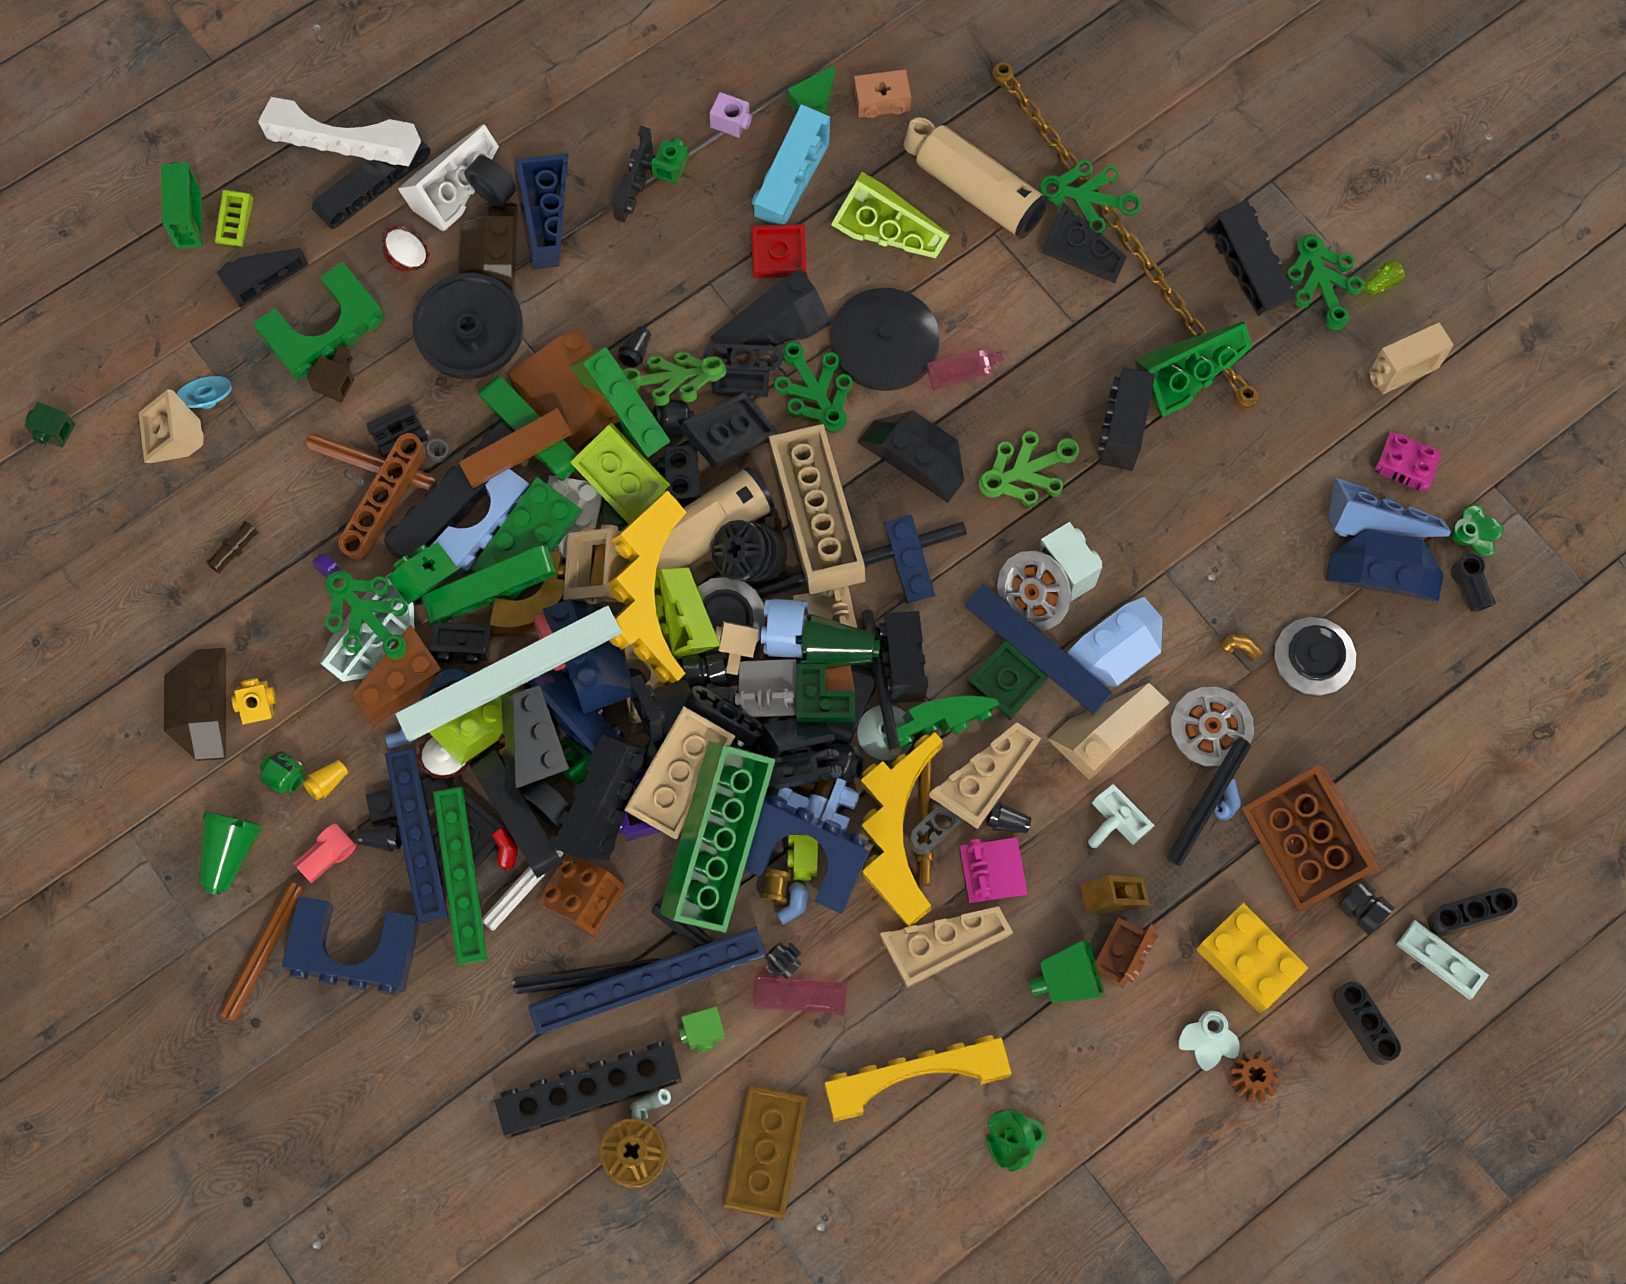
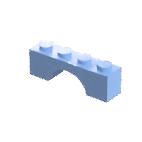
M510 469L493 477L485 485L491 499V505L488 514L480 523L462 529L448 526L433 543L438 542L458 567L455 574L459 577L464 571L471 569L477 560L476 557L487 547L530 487L528 482Z

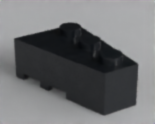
M919 611L885 613L884 623H879L881 640H885L886 650H881L884 667H888V677L886 679L891 703L925 701L928 677H925L924 670L926 661L922 649L923 637Z

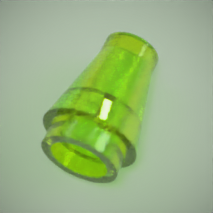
M1396 260L1386 261L1364 283V288L1371 297H1374L1380 292L1401 284L1402 279L1406 277V273Z

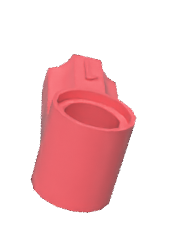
M337 824L327 827L318 836L317 843L293 863L310 883H313L334 863H340L348 858L356 848V844Z

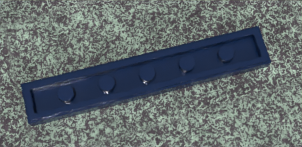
M984 584L965 604L966 609L1004 641H1008L1093 716L1113 695L1111 690Z
M411 747L385 753L417 922L422 924L447 918L448 912L415 749Z

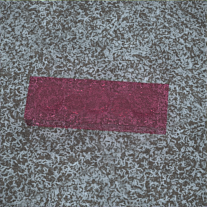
M757 976L755 1008L844 1015L847 983Z

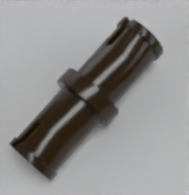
M244 521L230 538H225L222 541L223 545L206 561L207 565L213 571L220 574L235 556L239 557L243 553L242 549L258 534V531L250 523Z

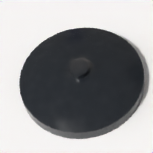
M478 273L456 274L434 284L420 299L413 317V335L422 357L438 372L458 379H477L500 370L516 354L524 332L521 308L514 294L495 278Z
M874 288L853 296L839 309L831 328L832 353L839 357L838 367L844 374L849 375L855 383L873 390H898L916 383L931 369L939 349V328L931 310L916 296L894 288Z

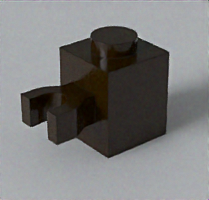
M339 346L333 361L320 356L316 364L311 365L308 370L307 380L313 391L342 403L354 382L351 370L348 368L353 360V357L349 355V349Z

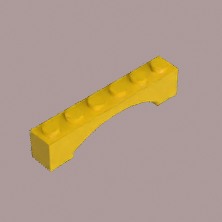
M993 1035L976 1039L975 1045L965 1047L964 1043H957L946 1047L947 1052L935 1054V1050L919 1053L916 1060L906 1062V1058L903 1057L889 1061L888 1067L877 1069L876 1065H870L860 1068L859 1074L847 1076V1072L832 1075L829 1077L830 1081L825 1082L824 1087L833 1122L863 1115V1106L876 1094L897 1082L914 1076L931 1073H955L976 1078L980 1085L1009 1078L1011 1069L1002 1038L994 1039Z

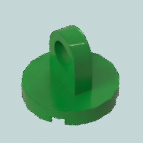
M1007 1108L993 1113L988 1120L987 1127H990V1134L986 1135L989 1152L997 1165L1001 1168L1006 1167L1010 1172L1028 1167L1033 1160L1035 1151L1046 1142L1047 1134L1042 1124L1034 1119H1026L1016 1109Z

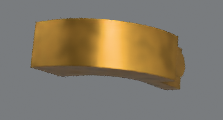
M550 551L557 574L545 580L536 594L519 601L495 598L490 621L493 634L521 636L536 632L534 616L544 613L543 608L564 601L566 563L563 561L562 553Z

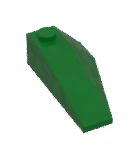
M1240 322L1156 349L1134 361L1137 370L1155 374L1151 400L1160 416L1164 417L1194 400L1193 396L1203 387L1207 388L1213 383L1212 379L1223 369L1230 368L1252 348L1246 323Z

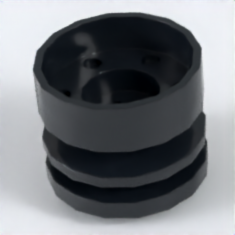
M735 520L723 525L716 533L712 543V560L715 568L726 578L758 584L768 583L777 578L784 569L787 560V545L783 535L774 527L744 520Z

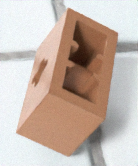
M906 69L854 76L853 92L858 118H873L883 114H901L905 111H910L911 93Z

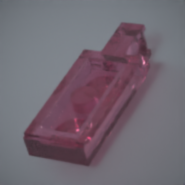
M979 348L928 363L926 367L934 391L986 376L988 373H992L990 366L1004 362L1002 351L987 355L986 349L980 350Z

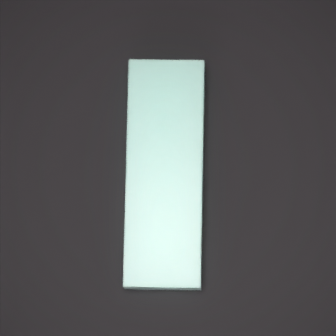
M1416 920L1412 921L1396 943L1399 948L1469 1000L1475 996L1489 976Z

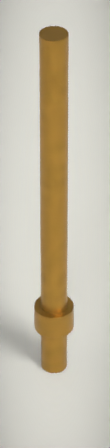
M933 758L921 772L920 822L932 812V798L929 797V794L932 791ZM929 829L924 837H920V845L924 842L927 843L932 834L931 829ZM934 849L925 855L917 854V863H920L919 885L921 886L931 885V863H934Z

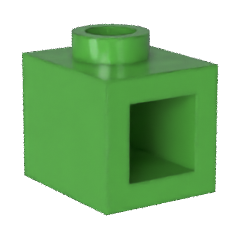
M717 1007L683 1016V1026L678 1027L682 1043H689L691 1051L697 1049L698 1053L712 1050L715 1048V1043L726 1040Z

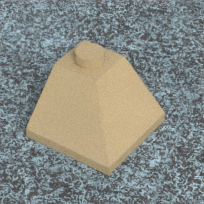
M167 389L139 412L144 463L188 457L203 446L204 434L201 429L200 419L173 390Z

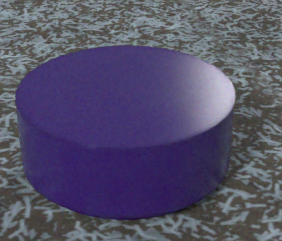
M319 554L313 560L315 568L326 579L330 574L340 571L336 563L325 554Z

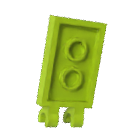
M612 423L570 462L628 524L657 497L665 493V490L670 486Z

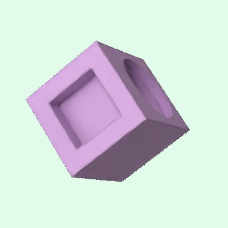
M719 92L710 111V128L740 138L743 129L747 130L752 120V114H749V102Z

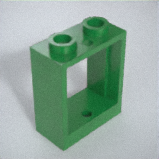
M176 161L170 164L161 165L162 223L176 249L202 247L201 188L188 162Z

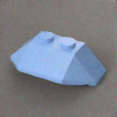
M1145 597L1125 604L1085 634L1066 654L1106 687H1117L1161 653L1162 617Z

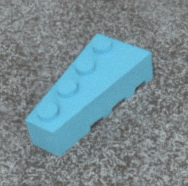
M801 104L771 169L765 175L761 189L757 190L754 194L752 205H754L755 217L773 225H786L829 146L830 116Z

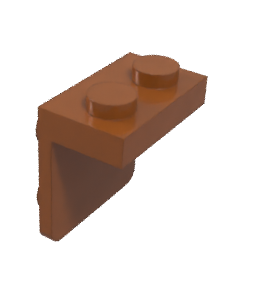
M1118 917L1096 959L1100 977L1121 988L1128 981L1133 983L1145 961L1140 959L1141 956H1147L1158 938V935L1154 933L1157 925L1151 923L1146 931H1143Z

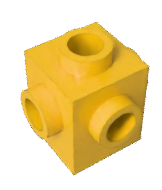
M258 678L241 681V686L235 689V695H232L231 698L234 711L240 712L242 724L272 718L275 714L273 704L277 703L274 688L268 687L267 680L259 682ZM251 697L256 698L257 702L252 701Z

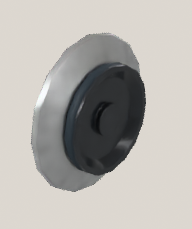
M726 577L712 578L697 587L714 632L717 626L722 627L723 621L757 627L759 630L756 643L761 638L762 626H765L766 617L764 616V604L756 590L744 581L732 580ZM716 647L703 653L718 651ZM722 652L723 659L728 658V653Z
M1307 617L1295 620L1282 630L1275 643L1274 661L1279 675L1290 687L1303 694L1322 696L1338 691L1349 682L1356 667V651L1351 638L1339 625L1324 618Z

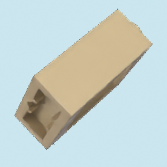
M1440 322L1382 348L1369 371L1372 384L1379 388L1382 395L1440 368L1453 347L1452 341Z
M602 525L601 529L598 530L583 527L580 528V532L568 533L564 601L571 599L591 605L619 602L613 597L611 588L607 585L628 564V559L623 558L616 551L615 544L611 541L621 532L618 531V526ZM606 544L603 585L589 586L592 545Z

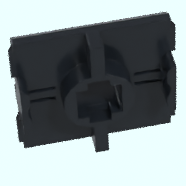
M409 403L366 423L370 435L373 436L382 458H387L395 442L403 434H414L421 442L428 440V435L424 428H422L412 405ZM397 427L403 428L402 431L391 435L392 429ZM417 444L409 445L406 448L405 453L410 452L409 449L416 446Z

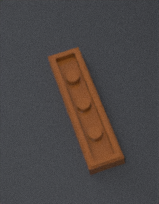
M557 408L460 461L459 464L471 486L475 488L572 435Z

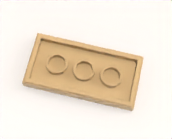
M683 707L624 810L672 838L677 839L685 825L708 741L730 746L735 736Z

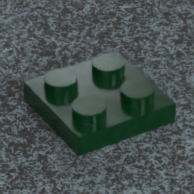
M1005 640L968 679L967 684L982 697L997 699L999 705L996 709L1011 720L1048 681L1049 677Z

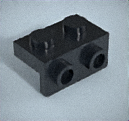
M434 622L431 645H428V651L435 658V661L440 663L463 660L466 664L479 665L481 661L489 662L492 636L491 627L487 625Z

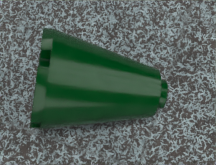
M815 614L806 615L808 621L804 622L801 653L806 654L805 661H801V664H825V669L873 663L874 657H879L881 642L880 640H875L874 633Z

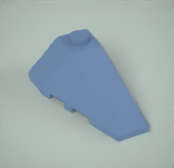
M1339 478L1334 480L1328 519L1334 531L1341 536H1358L1365 530L1405 537H1448L1451 533L1449 527L1441 518L1414 507H1408L1405 510L1393 498L1385 496L1383 500L1369 494V488Z

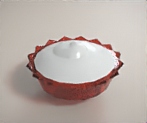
M394 226L392 229L387 228L386 233H383V255L394 268L410 272L425 268V265L429 263L428 257L430 254L427 251V245L423 243L421 237L416 236L414 231H408L405 227L399 228Z
M433 736L426 737L425 742L419 745L420 752L417 755L420 760L419 766L423 768L425 774H429L433 778H454L465 771L466 767L472 762V759H470L463 765H460Z

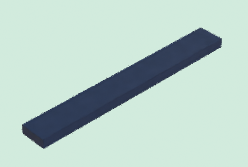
M756 926L529 1004L528 1008L537 1035L757 960L765 957L766 953Z

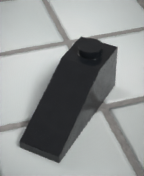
M301 248L239 257L233 262L231 261L223 265L216 273L222 285L241 308L307 266L308 262Z

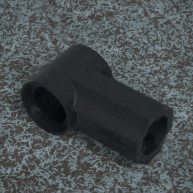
M1476 553L1465 554L1451 569L1452 578L1460 584L1471 612H1479L1496 604L1484 574L1485 562ZM1463 564L1468 565L1472 569L1473 574L1468 573L1464 569Z

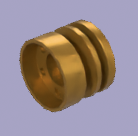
M637 1118L624 1119L613 1124L604 1134L599 1147L600 1161L607 1175L618 1186L630 1190L643 1189L655 1183L663 1174L667 1163L666 1147L659 1131L649 1122ZM632 1146L634 1149L640 1147L637 1151L639 1157L635 1160L631 1156L626 1159L625 1156L628 1154L627 1147Z

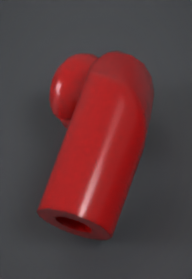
M502 826L493 832L491 836L499 846L497 855L498 866L501 869L509 870L516 863L518 847Z

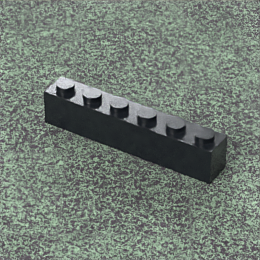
M500 422L495 428H490L484 434L482 441L476 447H471L465 453L463 460L513 432ZM460 464L456 467H451L446 472L444 479L437 486L431 487L417 506L414 505L407 511L404 520L398 526L394 525L387 531L383 540L387 550L400 560L406 555L412 558L411 554L424 544L427 548L430 547L448 526L455 528L488 494L485 486L488 481L473 488Z

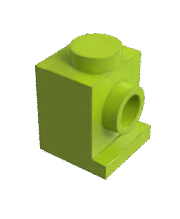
M789 835L788 847H794V850L788 849V867H794L793 879L808 881L811 880V877H817L818 841L808 835Z

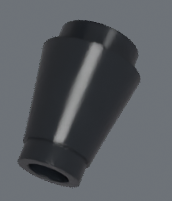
M637 327L618 349V359L625 366L636 368L639 364L643 363L651 337V332L647 328Z
M1001 802L995 804L986 818V826L992 827L994 831L1022 832L1027 834L1031 825L1030 816H1026V814Z
M392 822L360 827L357 831L358 845L393 852L394 849H400L402 846L399 826Z

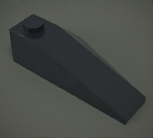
M799 269L776 283L711 335V339L714 343L775 344V346L784 344L785 341L799 338V340L809 338L829 326L831 320L816 288L804 272ZM727 347L728 353L722 354L725 358H731L733 348ZM739 349L735 356L750 352L747 349Z

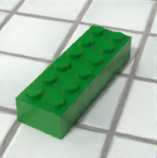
M708 741L660 908V914L673 921L726 933L776 759Z

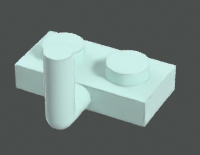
M1112 784L1092 802L1107 820L1091 836L1088 843L1092 848H1097L1117 828L1134 845L1155 825Z

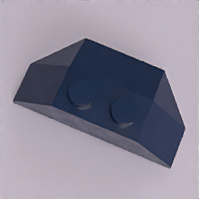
M1372 530L1363 531L1332 552L1326 581L1436 602L1439 601L1443 580V572L1423 540Z

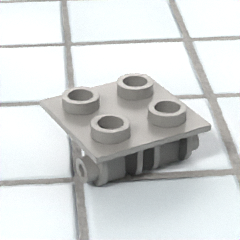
M797 659L740 662L739 693L735 694V703L738 705V708L752 717L796 715Z

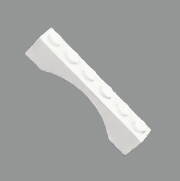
M275 97L270 98L258 120L266 138L272 141L312 147L321 151L328 150L343 155L359 156L367 160L374 159L388 162L392 165L409 166L421 143L416 128L412 123L389 119L365 127H333L322 124L307 116L295 101Z

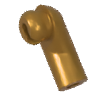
M1230 632L1224 635L1225 638L1220 641V647L1225 652L1230 653L1234 648L1241 649L1253 662L1264 653L1247 635Z

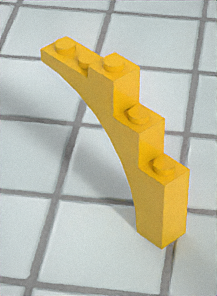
M668 491L657 497L611 540L615 544L616 551L623 558L628 559L630 563L607 583L611 588L613 597L626 605L614 616L622 634L610 639L609 642L621 650L632 645L634 653L641 660L647 661L653 668L655 677L667 685L677 682L685 672L672 656L658 622L654 595L656 567L662 548L672 529L687 513Z
M933 733L930 737L927 734L921 737L914 744L916 749L909 755L905 753L900 755L892 763L893 768L891 770L883 761L878 766L874 763L862 773L864 778L861 779L862 787L881 807L879 811L874 808L863 818L862 831L882 852L880 856L874 854L866 861L862 874L907 927L915 925L931 911V905L918 888L907 863L903 841V823L907 802L916 780L926 764L943 748V740L936 733Z

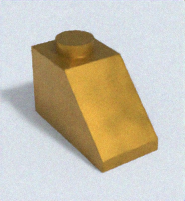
M1107 875L1080 885L1086 914H1109L1150 906L1143 877Z

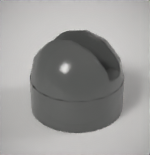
M432 439L428 442L426 446L428 460L433 463H440L447 458L449 448L445 441ZM433 447H438V456H434Z

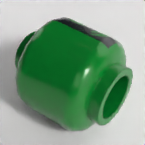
M284 751L277 752L274 755L268 754L259 766L262 770L260 774L262 783L280 795L287 794L288 792L294 793L301 786L305 778L303 765Z

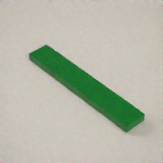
M463 787L434 791L433 795L457 965L461 966L488 961Z

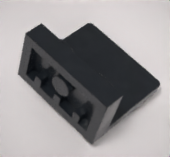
M641 675L630 678L631 700L651 743L665 739L682 708L686 707L689 709L685 703V698L691 691L687 681L680 680L652 689L650 684H645Z

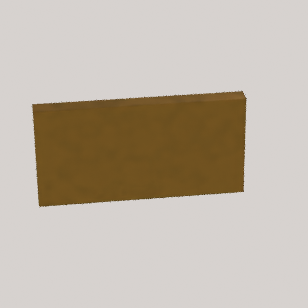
M749 1085L724 1208L784 1220L809 1097Z

